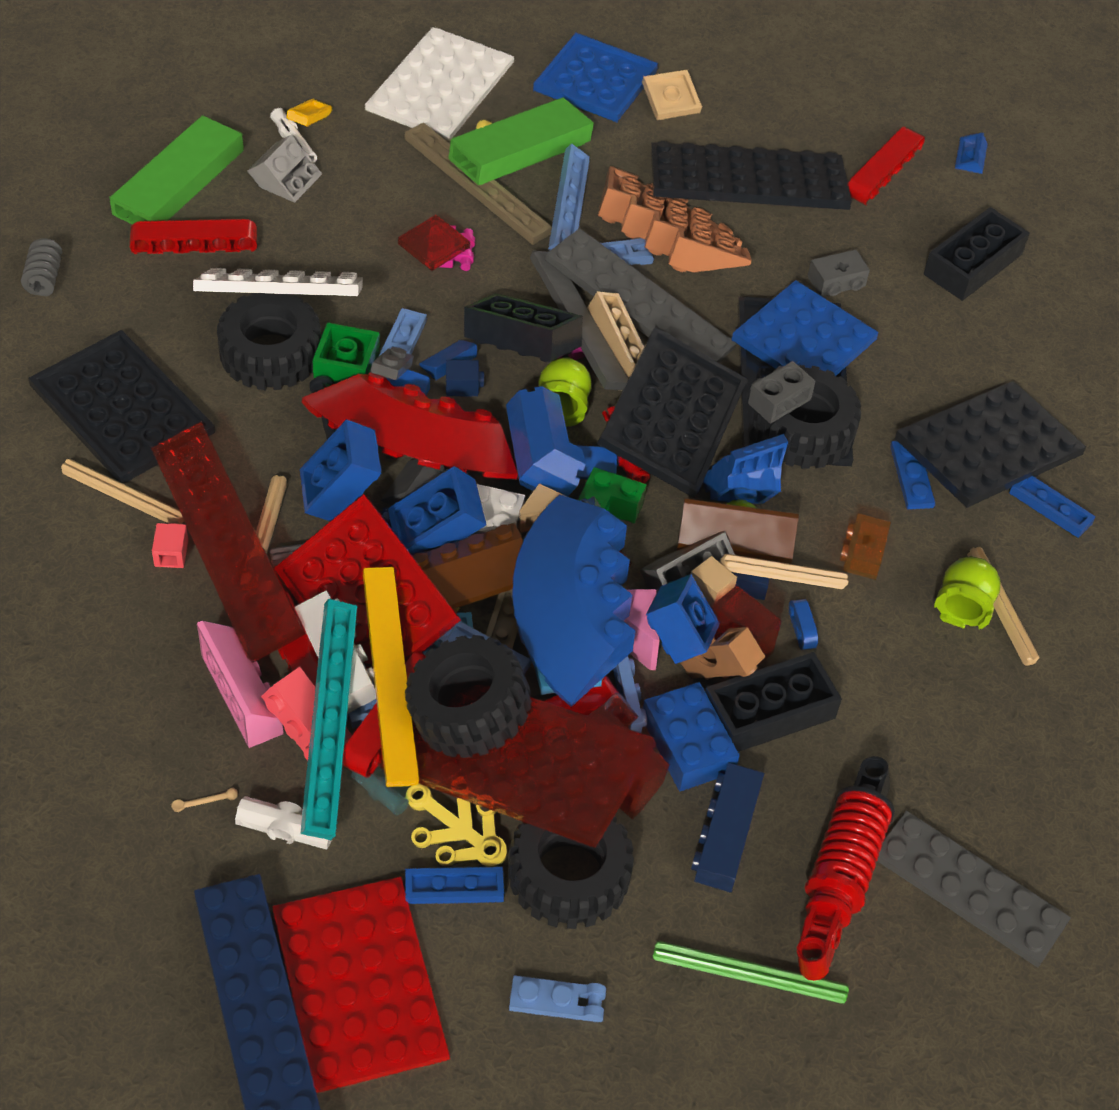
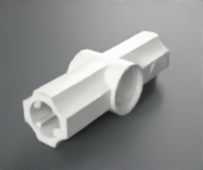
M244 796L238 805L235 823L265 832L273 840L277 837L287 840V844L298 841L326 850L332 841L301 835L303 809L292 802L282 801L275 805Z

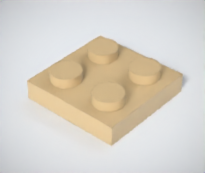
M688 70L643 77L642 84L656 120L701 112L702 105Z

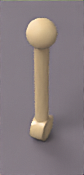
M229 788L225 793L186 802L177 799L173 801L172 809L180 812L186 807L227 798L234 800L238 797V791L235 788Z

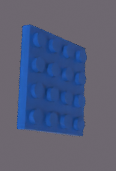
M575 33L534 82L533 91L554 99L564 97L577 108L618 122L643 90V77L654 75L657 72L658 63Z
M795 280L735 330L731 340L775 369L794 361L798 366L805 365V368L816 366L820 367L819 370L825 372L830 370L836 376L877 340L879 332Z

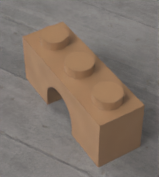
M748 627L731 628L724 632L717 640L713 638L707 653L685 660L681 664L692 679L704 678L707 680L712 677L728 678L738 675L746 677L757 670L756 665L765 658V655Z

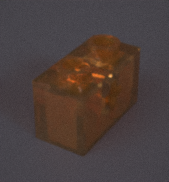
M858 513L855 524L849 523L845 539L850 540V544H844L840 561L845 562L844 572L876 580L891 522Z

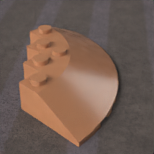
M612 166L609 167L598 216H601L604 221L609 223H622L621 232H624L629 238L645 239V248L650 253L659 256L662 254L668 255L669 265H672L673 269L680 272H686V270L700 272L749 266L751 264L750 253L747 248L741 247L743 243L741 239L735 238L732 235L733 231L724 223H719L718 225L710 219L712 214L702 208L694 207L692 209L686 205L687 199L653 197V183L645 186L638 181L639 176Z

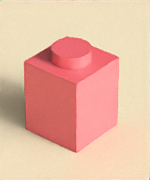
M157 523L152 547L155 567L184 568L188 546L186 525Z

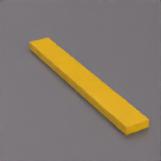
M394 567L363 568L386 787L416 786L419 782L412 717L405 700V690L408 686L406 684L407 675Z

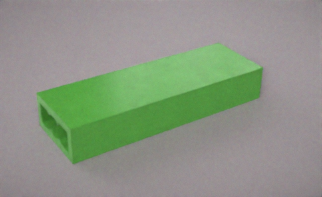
M563 97L452 138L448 159L479 186L564 153L571 143L576 147L591 140L594 122Z
M202 115L110 197L112 215L132 225L139 221H168L244 151L242 133Z

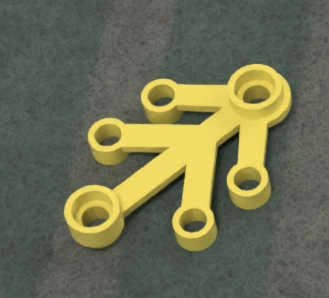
M459 778L452 785V791L457 797L459 818L435 801L426 785L418 783L416 786L409 787L406 792V800L409 806L417 811H428L449 827L448 829L428 831L424 827L416 828L411 835L415 846L426 848L431 844L466 840L474 846L455 851L449 846L440 847L436 851V860L444 867H449L454 863L478 860L485 867H497L504 862L507 857V846L503 839L496 836L494 814L497 807L491 797H481L476 804L477 811L482 816V836L473 829L470 803L472 786L467 779ZM460 785L468 786L464 793H458L457 788ZM422 791V798L418 800L413 799L415 792ZM484 803L492 804L489 811L481 810ZM426 834L427 839L424 842L419 843L416 841L418 835ZM489 846L496 847V852L492 855L485 853L486 848ZM445 852L451 853V858L448 861L440 860V856Z

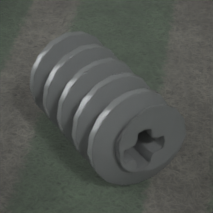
M40 238L34 240L29 246L21 284L30 294L38 296H50L53 294L63 252L60 245L51 239Z

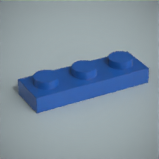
M892 441L890 448L906 508H934L935 500L926 468L898 441Z
M1034 476L1013 485L1009 492L1077 538L1093 524L1096 516Z
M503 867L405 869L406 901H408V904L504 902Z

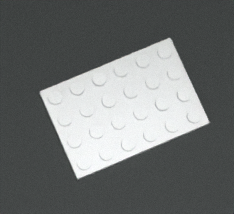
M432 27L367 101L365 110L412 128L424 122L443 139L450 141L514 63V56Z
M210 268L207 272L202 273L200 277L194 279V291L358 296L362 289L363 277H357L355 272H341L340 276L333 277L331 272L316 271L312 276H305V271L296 270L289 271L285 275H279V270H263L258 274H252V269H237V271L232 273H226L225 268Z

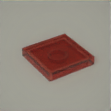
M437 215L432 216L398 237V244L431 271L470 248V241Z

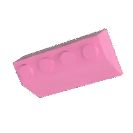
M206 621L198 622L197 628L201 656L248 747L251 748L283 735L282 723L275 714H272L267 709L265 701L261 697L271 687L268 682L263 683L260 679V667L255 659L250 660L248 656L249 648L244 637L239 638L233 627Z

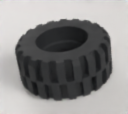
M251 293L248 297L243 295L237 299V303L232 302L219 318L217 337L220 361L224 370L230 373V377L237 382L242 380L244 386L251 388L252 385H256L258 390L265 391L266 387H273L274 391L281 390V386L287 385L288 388L295 386L297 380L302 382L309 377V372L313 373V358L321 340V326L318 315L307 302L303 303V300L296 295L293 297L290 294ZM268 334L289 338L284 342L273 345H262L251 341L254 338Z
M799 365L800 368L815 380V386L811 400L793 411L813 413L821 417L825 422L807 423L792 417L788 413L770 424L755 410L752 421L755 431L754 435L756 440L761 442L784 434L788 440L783 459L786 465L791 467L798 465L801 466V469H809L810 466H815L816 469L826 466V463L832 465L849 453L861 419V403L854 389L851 386H847V381L841 376L837 378L834 376V372L819 370L820 367L812 366V368H805V365Z
M473 635L472 638L459 636L456 637L455 641L449 642L446 640L440 643V647L435 650L431 648L425 653L426 658L423 661L419 659L413 668L415 673H410L406 683L408 686L405 690L406 706L421 737L435 751H443L444 755L452 757L460 754L462 758L472 757V754L479 753L482 756L488 754V750L494 747L499 749L504 746L506 739H512L519 732L518 726L524 725L528 717L526 712H529L531 708L530 687L517 656L513 654L507 645L501 644L500 641L490 637L485 640L484 636ZM475 685L490 686L485 695L472 704L462 707H447L451 698L465 688Z
M566 799L555 800V805L552 806L549 803L539 806L537 814L531 811L524 817L523 823L518 824L514 831V839L511 840L508 878L511 879L510 887L512 893L515 896L519 894L518 903L524 910L528 907L532 908V917L538 921L545 917L548 919V925L557 927L558 922L567 923V929H577V923L584 922L585 927L595 925L596 917L598 916L604 921L611 916L612 908L616 910L623 903L624 895L627 894L630 884L634 857L632 856V841L627 838L628 831L623 824H616L617 817L608 811L605 814L601 811V806L594 803L591 806L583 804L584 800L574 799V803H566ZM576 846L591 853L599 862L601 869L589 878L570 881L551 874L543 866L540 859L553 848Z

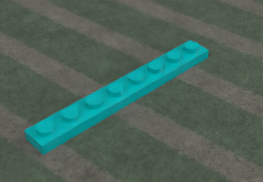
M328 599L324 603L300 831L301 835L332 840L336 836L357 614L356 605Z

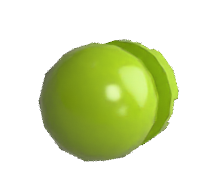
M561 358L551 361L541 372L539 387L543 386L560 396L565 425L568 427L577 425L584 420L588 408L587 398L592 389L591 375L582 363L572 358Z
M973 556L961 558L952 563L945 572L942 588L939 590L934 603V608L937 607L941 613L940 619L961 628L969 625L978 626L979 629H983L989 625L994 612L993 604L1000 593V577L996 569L987 560Z

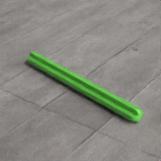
M657 941L654 947L653 959L656 961L842 1004L846 1002L849 987L845 983L823 978L812 981L804 978L801 973L662 941Z

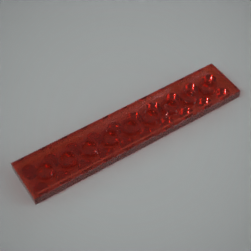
M202 422L151 448L247 658L254 663L305 635V631Z

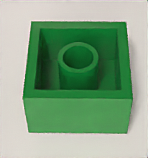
M327 322L313 358V378L328 376L333 380V384H336L357 374H369L372 363L380 354L379 332Z

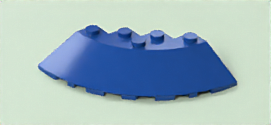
M559 494L538 516L523 540L513 574L512 598L519 637L522 644H525L531 662L543 674L545 682L572 707L633 651L635 630L624 622L630 616L633 595L622 587L627 581L630 559L619 552L625 545L627 525L604 508Z

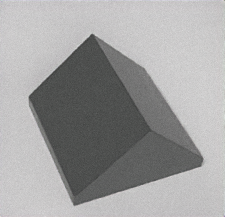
M419 459L408 461L381 501L394 505L447 470L443 465L440 466V470L418 465Z

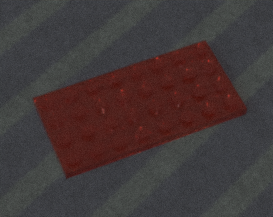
M475 685L465 688L451 698L447 707H462L472 704L484 696L490 686ZM530 697L531 708L529 712H526L528 717L523 726H518L519 732L512 739H506L504 746L499 749L494 747L488 750V754L482 756L479 753L472 754V757L462 758L460 754L452 757L444 755L443 751H435L423 740L412 719L419 784L594 848L598 845L656 746L654 737ZM382 760L379 766L384 771V765Z

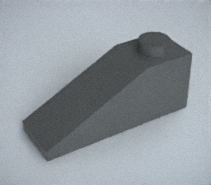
M720 532L663 556L643 567L640 571L648 589H656V593H658L661 586L690 575L692 570L712 556L720 562L724 554H735L726 533Z

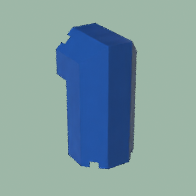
M543 386L534 387L535 391L527 392V389L519 390L506 404L520 485L534 491L538 484H541L568 497L579 484L580 479L576 475L578 469L584 470L585 459L583 450L569 443L560 396Z

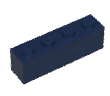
M728 763L725 774H718L714 791L720 792L718 800L711 798L707 817L712 818L710 826L703 825L699 843L704 844L702 853L696 851L691 870L697 871L694 882L732 892L764 777L763 772Z

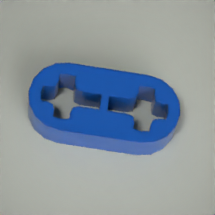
M806 599L791 600L789 602V615L800 650L817 648L818 634L808 601Z

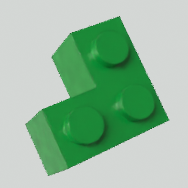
M593 467L578 500H588L595 496L600 506L616 518L635 524L644 504L647 484Z

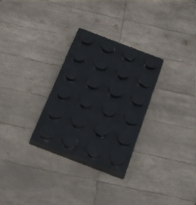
M654 327L597 444L694 498L701 488L747 379L659 328Z
M122 330L28 378L29 384L112 476L123 484L215 433V425Z
M1014 381L897 430L895 439L966 508L1003 492L1031 476L1035 477L1081 456L1086 449V446Z

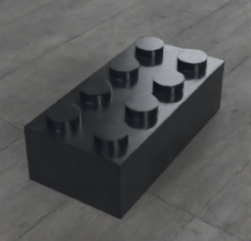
M990 207L929 253L923 275L963 301L1023 254L1030 232Z
M494 293L464 307V337L473 339L478 344H491L500 350H513L521 356H534L540 358L542 362H551L563 355L570 354L571 351L582 346L583 316Z
M814 652L757 670L746 677L738 676L708 686L705 690L738 752L836 719L842 701L840 694Z

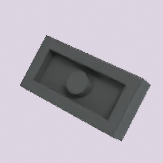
M388 348L372 363L371 373L397 380L412 366L414 356L407 354L406 350L402 348Z

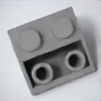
M292 134L276 142L247 170L260 188L294 203L322 175Z

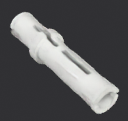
M282 108L273 110L270 118L279 128L278 132L281 137L286 138L291 134L294 135L296 141L300 143L310 159L316 162L317 155L299 133L297 124L286 118L287 115Z

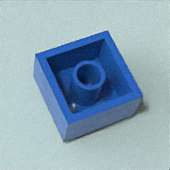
M692 574L661 586L646 613L649 626L657 632L665 653L671 656L675 664L707 653L720 625Z

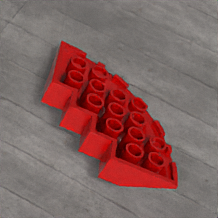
M371 372L369 374H357L302 397L301 403L317 418L323 416L328 419V426L332 429H338L346 419L374 429L377 444L382 447V453L396 458L404 455L419 459L418 465L439 470L441 465H445L449 469L455 466L467 473V470L483 472V477L517 479L518 472L502 426L492 413L487 410L477 409L476 412L464 411L453 398L440 397V399H429L416 385L393 386L386 377Z

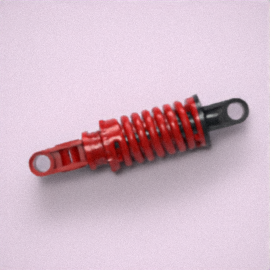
M878 756L868 757L863 760L854 786L845 787L838 792L835 800V809L832 812L821 849L815 860L814 869L808 882L805 884V892L809 895L810 899L806 906L807 916L802 935L797 945V957L800 973L808 980H820L828 974L835 950L838 948L841 940L842 929L850 924L852 914L860 912L861 908L865 906V893L868 891L869 882L872 879V874L879 858V852L882 849V842L885 840L889 824L895 815L894 806L886 798L890 790L889 766L885 759ZM812 957H817V958H818V959H815V960H808L809 958H812Z

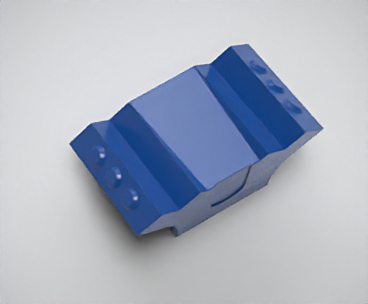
M782 434L731 451L730 455L724 456L714 464L712 469L707 471L703 481V487L706 492H710L711 500L730 502L742 499L752 504H764L780 493L781 467L788 445L785 435Z

